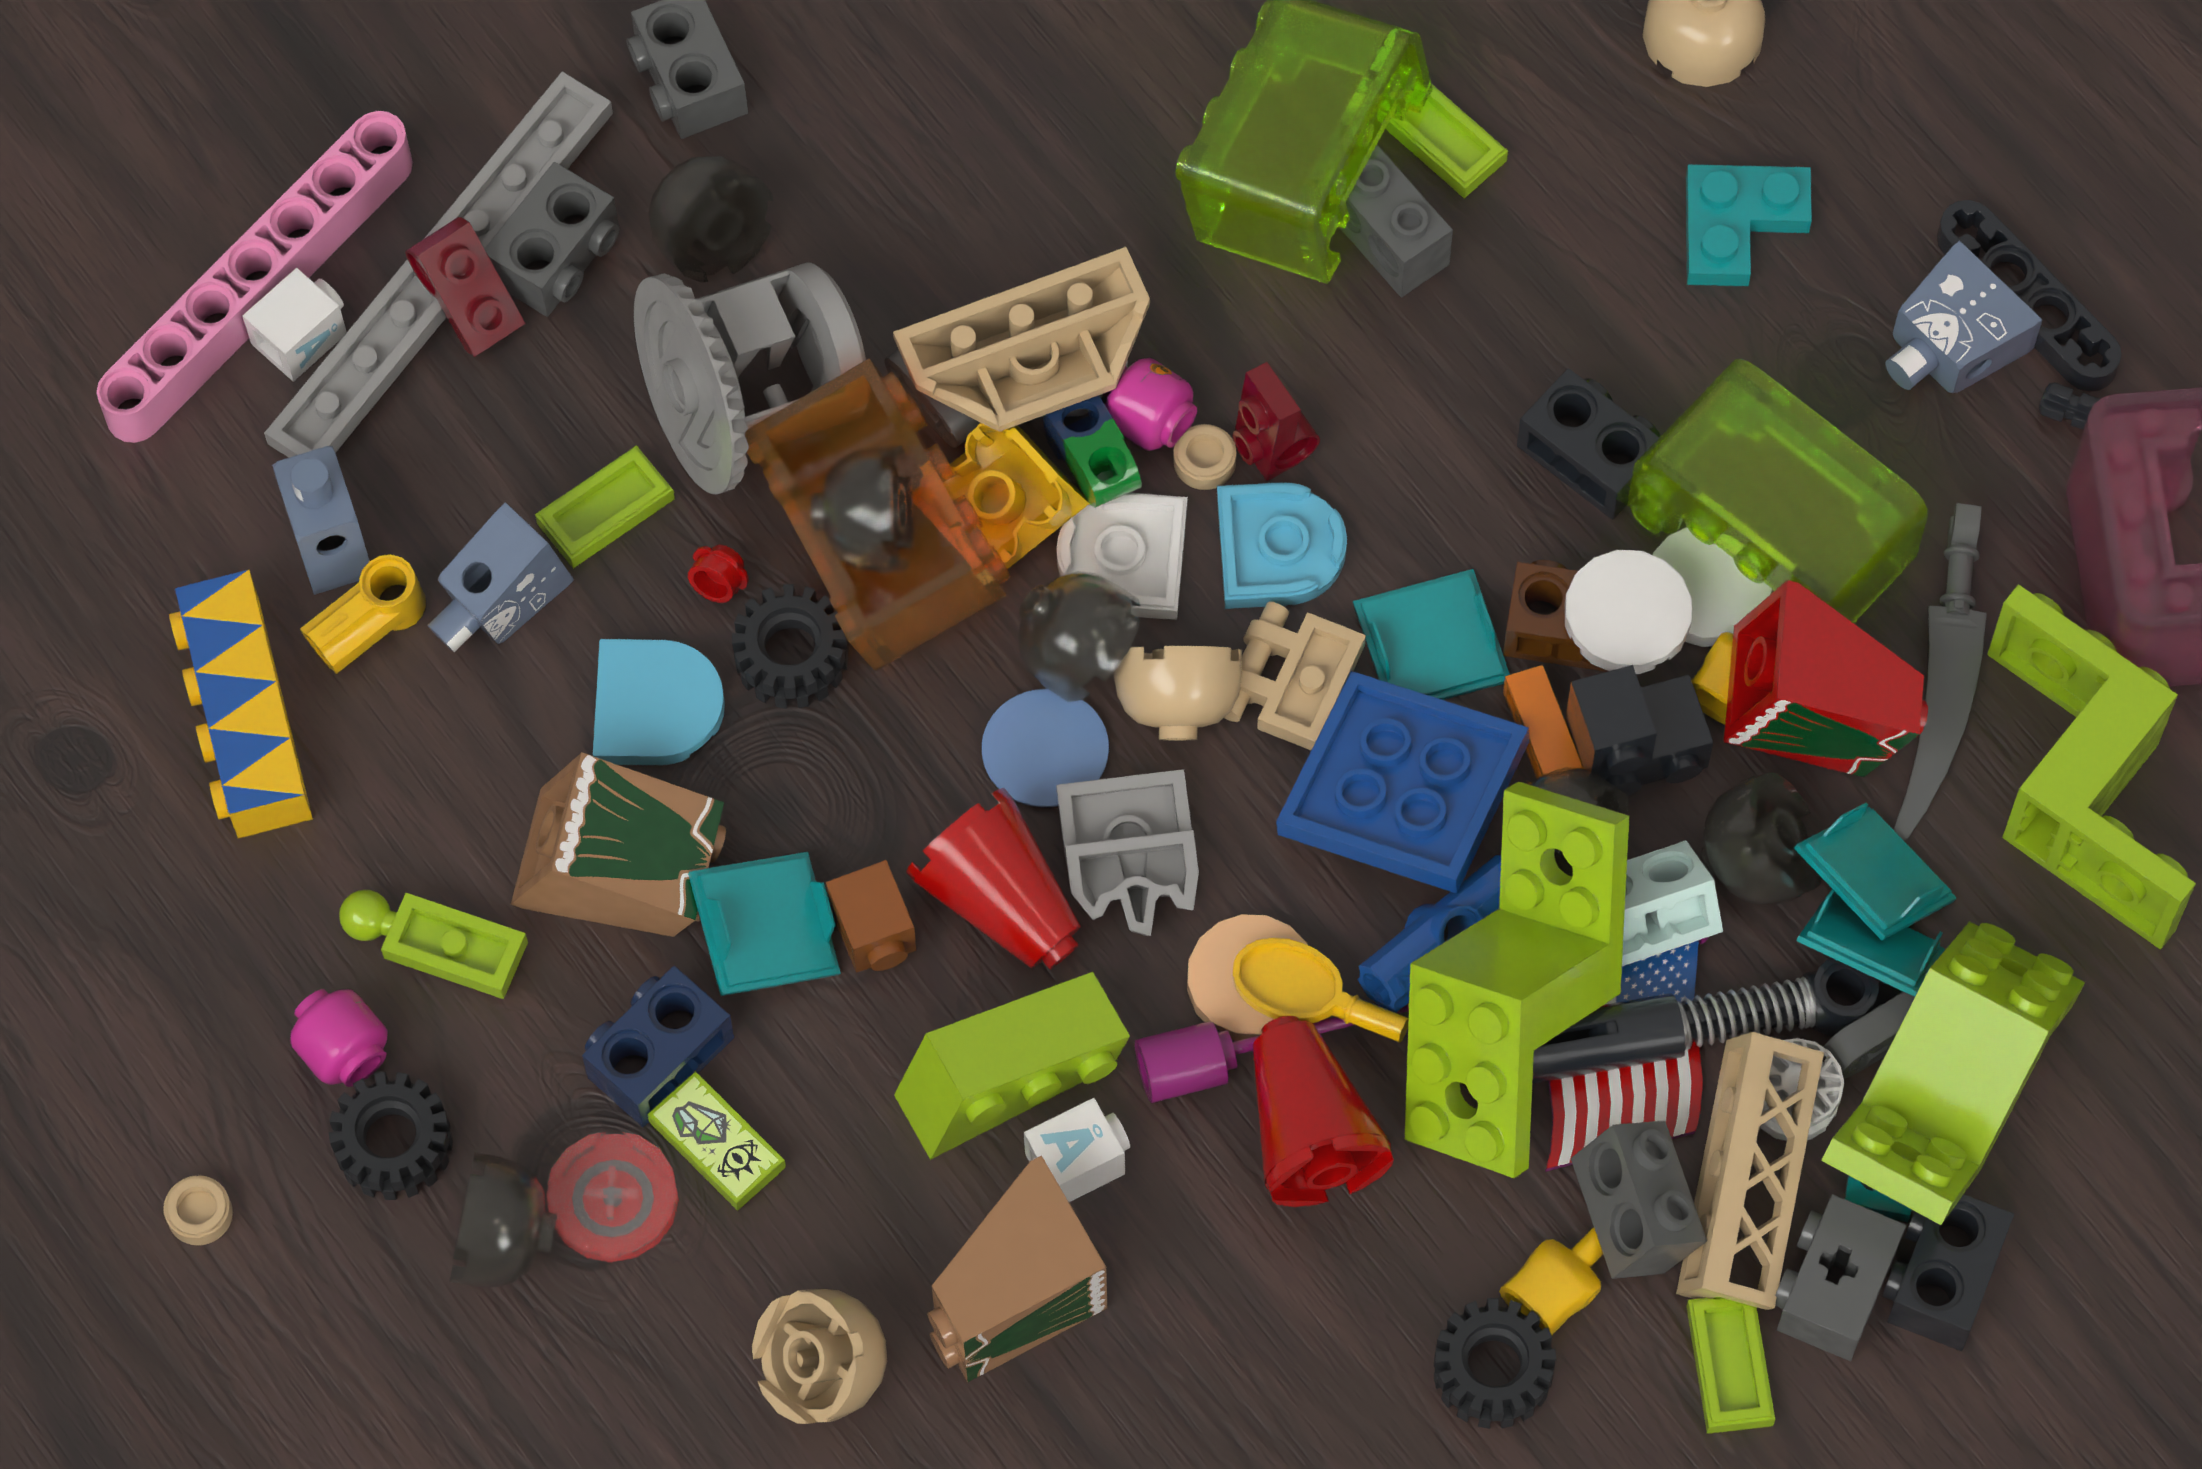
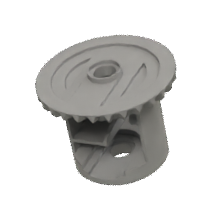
M800 264L696 299L692 288L685 286L682 280L665 273L643 279L637 288L634 301L635 337L639 360L651 402L660 425L679 462L693 481L706 492L716 495L735 488L744 476V469L748 464L745 453L749 447L855 412L860 408L866 395L868 376L866 357L859 329L850 306L839 286L826 271L815 264ZM789 347H797L804 368L813 384L812 395L788 402L781 385L775 384L763 391L770 409L745 417L742 394L737 379L762 349L767 351L766 366L770 370L781 365Z

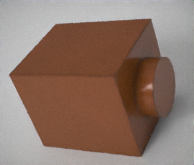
M887 860L826 882L831 911L856 973L868 968H872L874 971L893 968L902 963L909 953L917 951L914 925Z

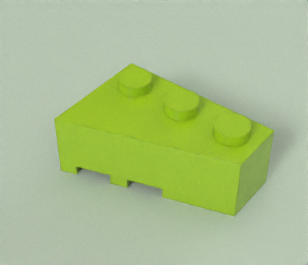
M1090 972L926 1033L894 1096L931 1160L1082 1082L1090 1084L1106 1077L1117 1067L1116 1060L1130 1035L1095 974Z

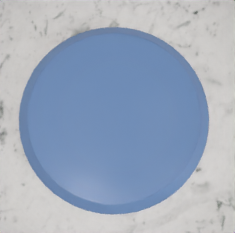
M1032 690L1009 699L992 715L982 738L984 767L998 789L1005 788L1013 800L1034 807L1058 806L1056 785L1099 780L1108 761V735L1099 715L1082 699L1060 690Z

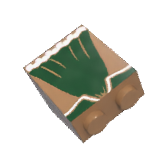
M581 752L540 789L511 905L526 910L674 937L694 921H700L688 873L690 871L707 869L709 863H713L719 856L726 835L725 826L719 825L724 802Z
M1042 1155L1027 1164L932 1285L934 1309L927 1313L934 1329L930 1333L931 1340L944 1365L949 1369L958 1364L967 1382L1107 1309L1106 1266Z

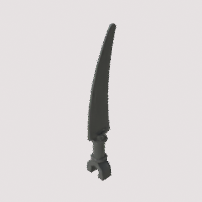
M1956 503L1954 516H1951L1949 520L1948 547L1944 550V557L1949 560L1946 594L1940 597V604L1942 606H1928L1927 608L1928 668L1925 701L1928 705V716L1925 727L1919 736L1908 788L1894 827V831L1904 841L1909 838L1926 813L1949 770L1965 731L1978 683L1987 613L1970 609L1976 605V599L1971 596L1974 562L1980 558L1976 545L1980 529L1982 506Z

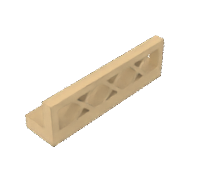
M1750 1032L1726 1040L1694 1201L1707 1242L1683 1259L1676 1294L1693 1299L1721 1297L1765 1310L1775 1308L1777 1299L1775 1295L1780 1283L1824 1052L1756 1032ZM1773 1056L1802 1064L1797 1091L1781 1100L1769 1080ZM1765 1100L1769 1109L1762 1113ZM1794 1104L1791 1117L1787 1108ZM1775 1117L1787 1137L1784 1155L1769 1164L1756 1140L1759 1126ZM1753 1164L1757 1172L1750 1176L1751 1166ZM1781 1168L1780 1178L1778 1180L1774 1172ZM1760 1181H1763L1775 1204L1772 1218L1756 1228L1744 1208L1746 1191ZM1740 1227L1742 1233L1744 1234V1237L1737 1241ZM1769 1232L1766 1245L1762 1236ZM1748 1245L1751 1246L1762 1265L1758 1290L1729 1282L1734 1254Z

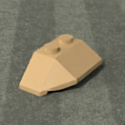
M1127 247L896 330L893 332V338L916 390L1000 432L1116 389L1149 308L1150 297Z

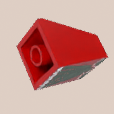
M1787 580L1734 625L1724 742L1865 777L1922 733L1928 716L1927 702L1922 700L1924 675L1800 583Z

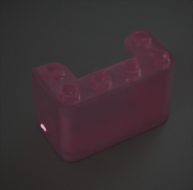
M2202 388L2122 393L2101 398L2093 405L2088 414L2067 479L2066 492L2088 630L2097 631L2108 638L2115 646L2117 653L2137 667H2148L2159 673L2169 686L2202 684V563L2175 565L2167 512L2178 509L2186 502L2192 490L2193 475L2190 459L2202 429Z

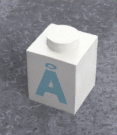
M295 268L242 315L251 344L293 382L347 333L340 310L344 307V303L337 292L320 278L312 282L298 268Z
M1095 1098L1024 1132L1025 1155L1029 1162L1042 1155L1068 1202L1125 1175L1124 1151L1130 1148L1128 1137L1117 1116L1114 1113L1104 1116Z

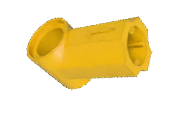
M391 554L378 556L369 561L362 569L359 583L301 627L300 630L316 654L329 669L331 668L337 674L390 631L404 630L415 625L423 616L426 607L425 594L410 563L402 557ZM390 586H406L402 595L394 600L384 601L379 599L383 591Z

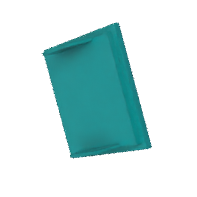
M1473 569L1353 601L1362 633L1366 635V644L1378 680L1445 700L1504 684L1505 676L1510 675Z
M1864 803L1841 815L1831 827L1796 844L1794 849L1883 941L1953 903L1956 900V896L1874 809L1867 808L1868 804Z
M808 852L695 870L688 873L721 996L841 974L831 939L835 927L833 914L824 882H817L815 880Z
M1834 889L1827 894L1797 938V942L1914 997L1930 967L1945 951V948L1940 947V939L1943 935L1941 931L1934 940L1907 927L1882 941L1836 894Z

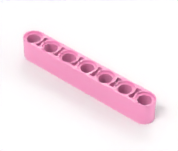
M374 111L359 118L103 375L98 382L96 393L108 428L116 438L124 442L136 443L147 440L154 435L249 339L242 315L295 268H298L309 278L407 179L411 173L413 161L404 125L397 116L389 112ZM381 146H391V147H393L391 150H389V151L386 152V153H382V154H373V153H371V151H373V150L376 149L377 147H381ZM341 187L351 188L344 195H329L332 191ZM295 230H310V232L303 237H287L290 233H292ZM254 272H269L262 279L255 281L246 280V277ZM216 313L226 314L225 318L219 322H203L210 315ZM169 357H184L176 365L161 366V363ZM133 398L141 399V402L134 408L127 410L118 409L119 405L126 400Z

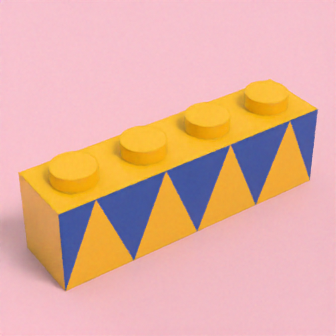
M250 570L175 588L180 611L169 614L178 651L189 648L194 666L183 669L182 672L191 706L203 704L207 723L197 725L196 732L205 763L215 760L221 780L209 782L218 819L230 817L238 838L312 820L259 597Z

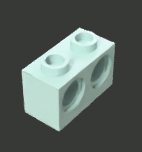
M1686 840L1627 860L1622 966L1723 932L1714 879Z

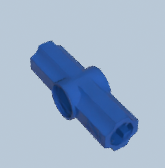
M1495 855L1465 879L1457 894L1449 892L1436 904H1423L1415 908L1408 916L1405 929L1358 966L1360 977L1357 980L1368 998L1375 1001L1380 1007L1397 1013L1409 1003L1410 963L1445 942L1444 930L1446 924L1448 926L1447 940L1499 909L1501 855Z

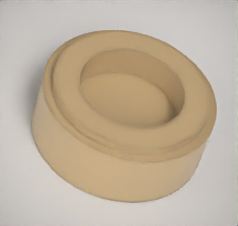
M1201 424L1190 427L1174 446L1175 471L1178 477L1192 488L1199 490L1215 489L1217 486L1225 484L1235 471V443L1225 430L1217 426Z
M190 1176L182 1179L170 1189L164 1202V1216L170 1230L179 1240L190 1245H206L216 1241L227 1231L232 1221L233 1209L226 1190L219 1182L207 1176Z

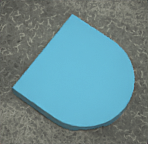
M1295 483L1217 486L1225 609L1265 607L1267 602H1275L1282 606L1296 605L1320 596L1332 586L1344 566L1347 547L1344 521L1336 509H1333L1319 496L1311 493L1310 488Z
M600 639L593 742L594 757L616 765L675 764L689 758V754L702 747L711 736H715L724 717L725 700L720 677L707 657L695 648L676 641Z

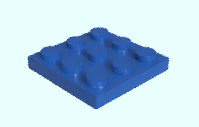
M1351 671L1276 820L1277 833L1279 836L1457 894L1504 796V790L1508 788L1529 744V727Z

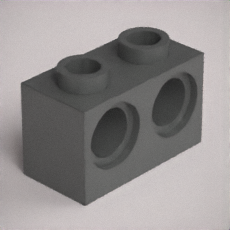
M661 0L631 12L635 36L626 39L630 55L639 73L649 70L655 83L654 86L649 87V92L657 114L662 122L672 119L681 139L748 114L745 83L705 0ZM670 37L684 39L676 44L662 43V41ZM695 85L707 87L699 93L684 91L688 87Z
M1376 143L1327 176L1326 213L1401 298L1450 265L1452 228Z
M553 162L485 247V251L508 293L546 317L552 313L560 301L568 302L578 291L585 269L596 255L602 257L607 254L618 237L620 227L614 197L558 163ZM581 215L586 217L577 224L562 223L569 216ZM543 260L550 262L548 266L540 270L525 268L534 261Z
M1665 1121L1612 1125L1571 1158L1612 1279L1664 1274L1707 1242Z

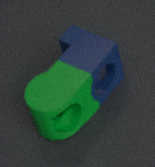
M1099 395L1043 415L1047 443L1058 460L1061 458L1064 460L1074 475L1086 500L1092 507L1096 508L1142 487L1138 468L1123 440L1124 436ZM1077 409H1088V417L1067 426L1063 424L1065 417L1070 412Z

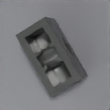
M1833 1194L1823 1215L1811 1210L1796 1246L1808 1251L1799 1272L1787 1268L1775 1295L1777 1297L1775 1306L1783 1309L1776 1331L1851 1362L1895 1257L1906 1225ZM1832 1266L1844 1270L1838 1285L1826 1280Z

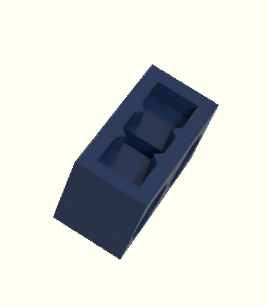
M675 966L661 978L653 976L644 982L632 997V1007L615 1023L607 1021L599 1026L585 1044L586 1052L582 1055L587 1078L642 1127L649 1122L647 1115L695 1071L699 1073L734 1039L730 1015ZM674 1011H685L693 1016L689 1024L679 1029H669L660 1024L667 1014ZM627 1056H640L647 1060L645 1067L634 1074H622L615 1070L617 1063Z

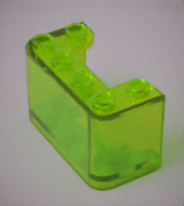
M1267 0L1259 12L1256 31L1248 46L1240 48L1234 56L1230 68V78L1219 97L1214 96L1208 103L1203 117V127L1193 145H1187L1182 150L1177 161L1176 178L1181 181L1186 211L1189 214L1196 240L1328 284L1341 261L1340 253L1330 250L1331 237L1334 235L1337 226L1345 228L1350 220L1346 201L1391 117L1403 121L1408 110L1420 114L1433 90L1419 33L1314 0Z
M1735 359L1634 464L1627 505L1631 508L1635 519L1648 531L1656 534L1660 531L1673 534L1686 524L1688 530L1698 540L1707 545L1716 544L1734 559L1738 570L1749 580L1758 584L1764 582L1774 591L1787 580L1800 583L1852 623L1856 622L1915 559L1928 518V509L1924 500L1906 481L1760 368L1743 359Z

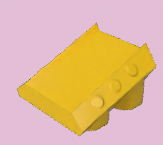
M980 423L968 434L965 442V453L950 465L935 467L922 480L921 487L909 496L911 501L989 584L1059 529L1071 517H1074L1089 505L1085 496L1018 425L998 432L983 423Z

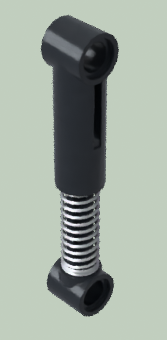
M1829 958L1817 971L1806 972L1801 979L1796 978L1793 982L1787 979L1783 985L1777 981L1771 987L1764 983L1760 989L1754 985L1751 986L1749 991L1742 987L1738 993L1730 989L1726 995L1719 991L1715 997L1708 993L1704 999L1698 995L1695 996L1693 1001L1685 997L1681 1003L1676 1000L1672 993L1606 1004L1534 1050L1532 1084L1682 1058L1685 1056L1686 1048H1691L1692 1042L1701 1047L1703 1040H1707L1708 1044L1712 1045L1715 1038H1718L1721 1043H1724L1726 1036H1729L1731 1039L1737 1037V1034L1744 1035L1748 1032L1760 1034V1030L1769 1035L1771 1028L1780 1033L1782 1026H1786L1787 1030L1791 1031L1794 1024L1801 1030L1803 1027L1807 1029L1810 1026L1813 1030H1818L1823 1034L1833 1037L1840 1030L1871 1011L1879 993L1878 979L1838 960ZM1832 986L1843 987L1853 994L1856 1004L1851 1006L1837 1004L1829 997L1826 989Z

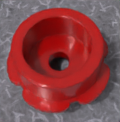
M715 545L712 548L702 546L695 550L692 555L695 562L688 572V580L694 590L701 596L713 602L725 603L731 600L733 595L738 593L739 589L747 587L749 576L744 569L742 557L735 550L724 545Z

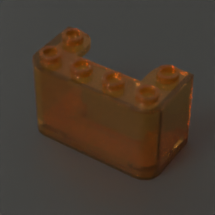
M869 358L747 429L745 438L749 445L747 453L754 464L759 463L764 469L763 473L770 484L771 492L783 506L832 598L829 600L838 613L835 617L846 638L873 670L878 671L1007 596L1002 583L1011 579L1012 576L994 545L989 544L980 529L984 527L968 497L963 494L955 498L946 481L956 475L937 443L927 448L919 430L928 424L910 393H906L893 371L883 377Z

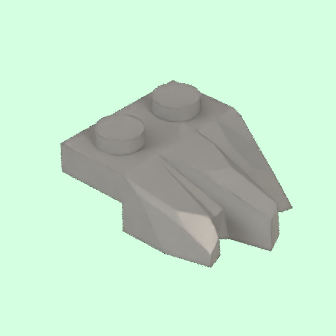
M1184 769L1056 785L1063 848L1071 894L1093 920L1103 916L1110 901L1121 899L1129 930L1137 934L1151 936L1155 903L1159 897H1171L1178 909L1194 910L1199 870L1194 831L1191 827Z

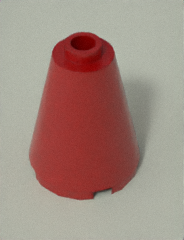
M1001 788L991 793L999 802L998 805L989 811H985L979 803L974 805L923 850L924 854L930 859V862L923 869L912 862L908 866L906 873L916 884L1031 969L1043 962L1051 970L1079 946L1072 936L1081 926L1015 801L1005 788Z
M1296 1016L1280 1017L1265 1024L1261 1029L1262 1034L1253 1043L1264 1182L1265 1187L1270 1192L1272 1201L1277 1205L1289 1207L1317 1205L1329 1202L1326 1189L1346 1183L1349 1194H1352L1381 1178L1393 1165L1394 1158L1391 1153V1143L1315 1025L1308 1021H1299Z

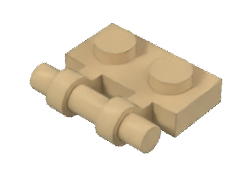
M1267 602L1259 620L1251 621L1243 638L1247 646L1242 655L1240 692L1231 712L1224 718L1232 722H1238L1247 704H1259L1264 707L1258 718V730L1312 750L1350 672L1354 671L1365 647L1366 635L1308 612L1298 633L1283 628L1289 611L1278 603ZM1279 655L1286 659L1276 681L1262 677L1261 673L1269 656Z

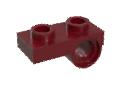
M455 218L405 251L414 273L427 291L438 300L464 349L472 356L476 357L526 324L470 222L464 218Z
M1268 362L1246 372L1235 430L1233 432V441L1241 458L1248 465L1255 464L1265 480L1269 481L1309 457L1318 447L1320 437Z

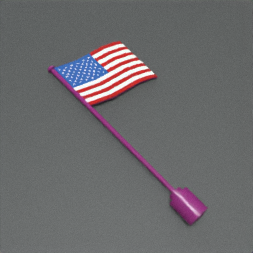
M1709 937L1622 966L1621 994L1606 1004L1672 993L1679 1003L1685 997L1693 1001L1698 944L1705 943ZM1409 1003L1400 1009L1397 1014L1408 1012ZM1337 1017L1313 1023L1320 1034L1354 1025L1352 1023L1345 1024L1344 1020ZM1208 1021L1136 1039V1059L1150 1103L1228 1084L1227 1071L1237 1068L1236 1055L1253 1051V1043L1258 1036L1232 1042L1227 1030L1217 1032L1214 1023ZM1692 1042L1691 1048H1686L1685 1056L1682 1058L1548 1081L1552 1112L1550 1154L1545 1172L1573 1165L1571 1158L1612 1125L1665 1121L1671 1139L1695 1134L1701 1111L1703 1085L1699 1046Z

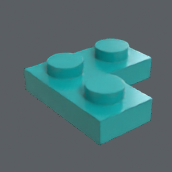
M1688 165L1686 172L1687 285L1749 286L1751 276L1750 232L1809 233L1812 222L1811 167Z

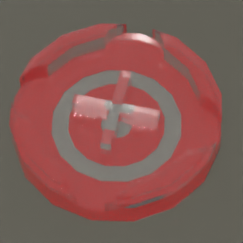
M606 1132L588 1135L564 1151L552 1167L548 1181L547 1204L551 1223L563 1242L586 1258L606 1262L637 1258L658 1245L673 1225L679 1201L673 1168L662 1151L640 1135L623 1132V1135H606Z

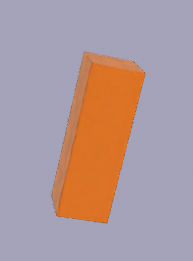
M1543 665L1505 676L1503 693L1514 722L1529 727V744L1526 752L1540 788L1556 793L1581 785L1584 768Z

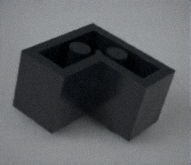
M1630 665L1571 681L1565 723L1584 768L1581 786L1586 800L1605 796L1608 800L1622 799L1636 793L1642 785L1666 779L1668 783L1684 782L1696 777L1704 768L1708 767L1713 740L1690 675L1640 687L1634 667Z

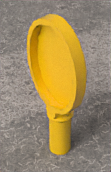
M1284 938L1259 939L1247 944L1239 951L1233 962V981L1237 992L1247 1004L1267 1017L1277 1019L1284 1016H1296L1299 1021L1316 1023L1332 1015L1344 1020L1345 1024L1352 1023L1399 1043L1407 1032L1409 1018L1362 1000L1358 995L1352 996L1343 992V982L1340 973L1332 961L1317 949L1304 943Z

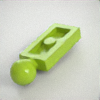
M358 890L351 893L343 901L339 912L340 924L350 937L360 941H370L381 935L387 936L381 948L384 959L501 999L505 998L528 944L527 936L524 932L409 893H405L398 912L390 910L388 902L381 894L372 890Z

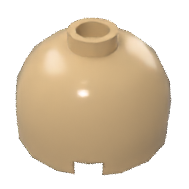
M1649 0L1643 29V39L1648 56L1656 65L1658 59L1664 67L1672 71V78L1683 84L1709 87L1729 83L1739 77L1741 70L1748 66L1752 60L1754 63L1759 56L1766 21L1765 11L1761 0Z
M1164 646V649L1152 650V653H1144V647L1114 650V679L1117 696L1125 712L1137 723L1159 728V740H1197V728L1219 723L1231 712L1239 696L1242 678V650L1240 649L1231 650L1229 647Z
M798 1290L791 1295L781 1296L772 1301L758 1320L752 1343L753 1359H762V1370L766 1380L758 1381L763 1396L778 1414L797 1424L835 1421L864 1407L881 1384L887 1364L886 1339L879 1321L866 1305L840 1290Z

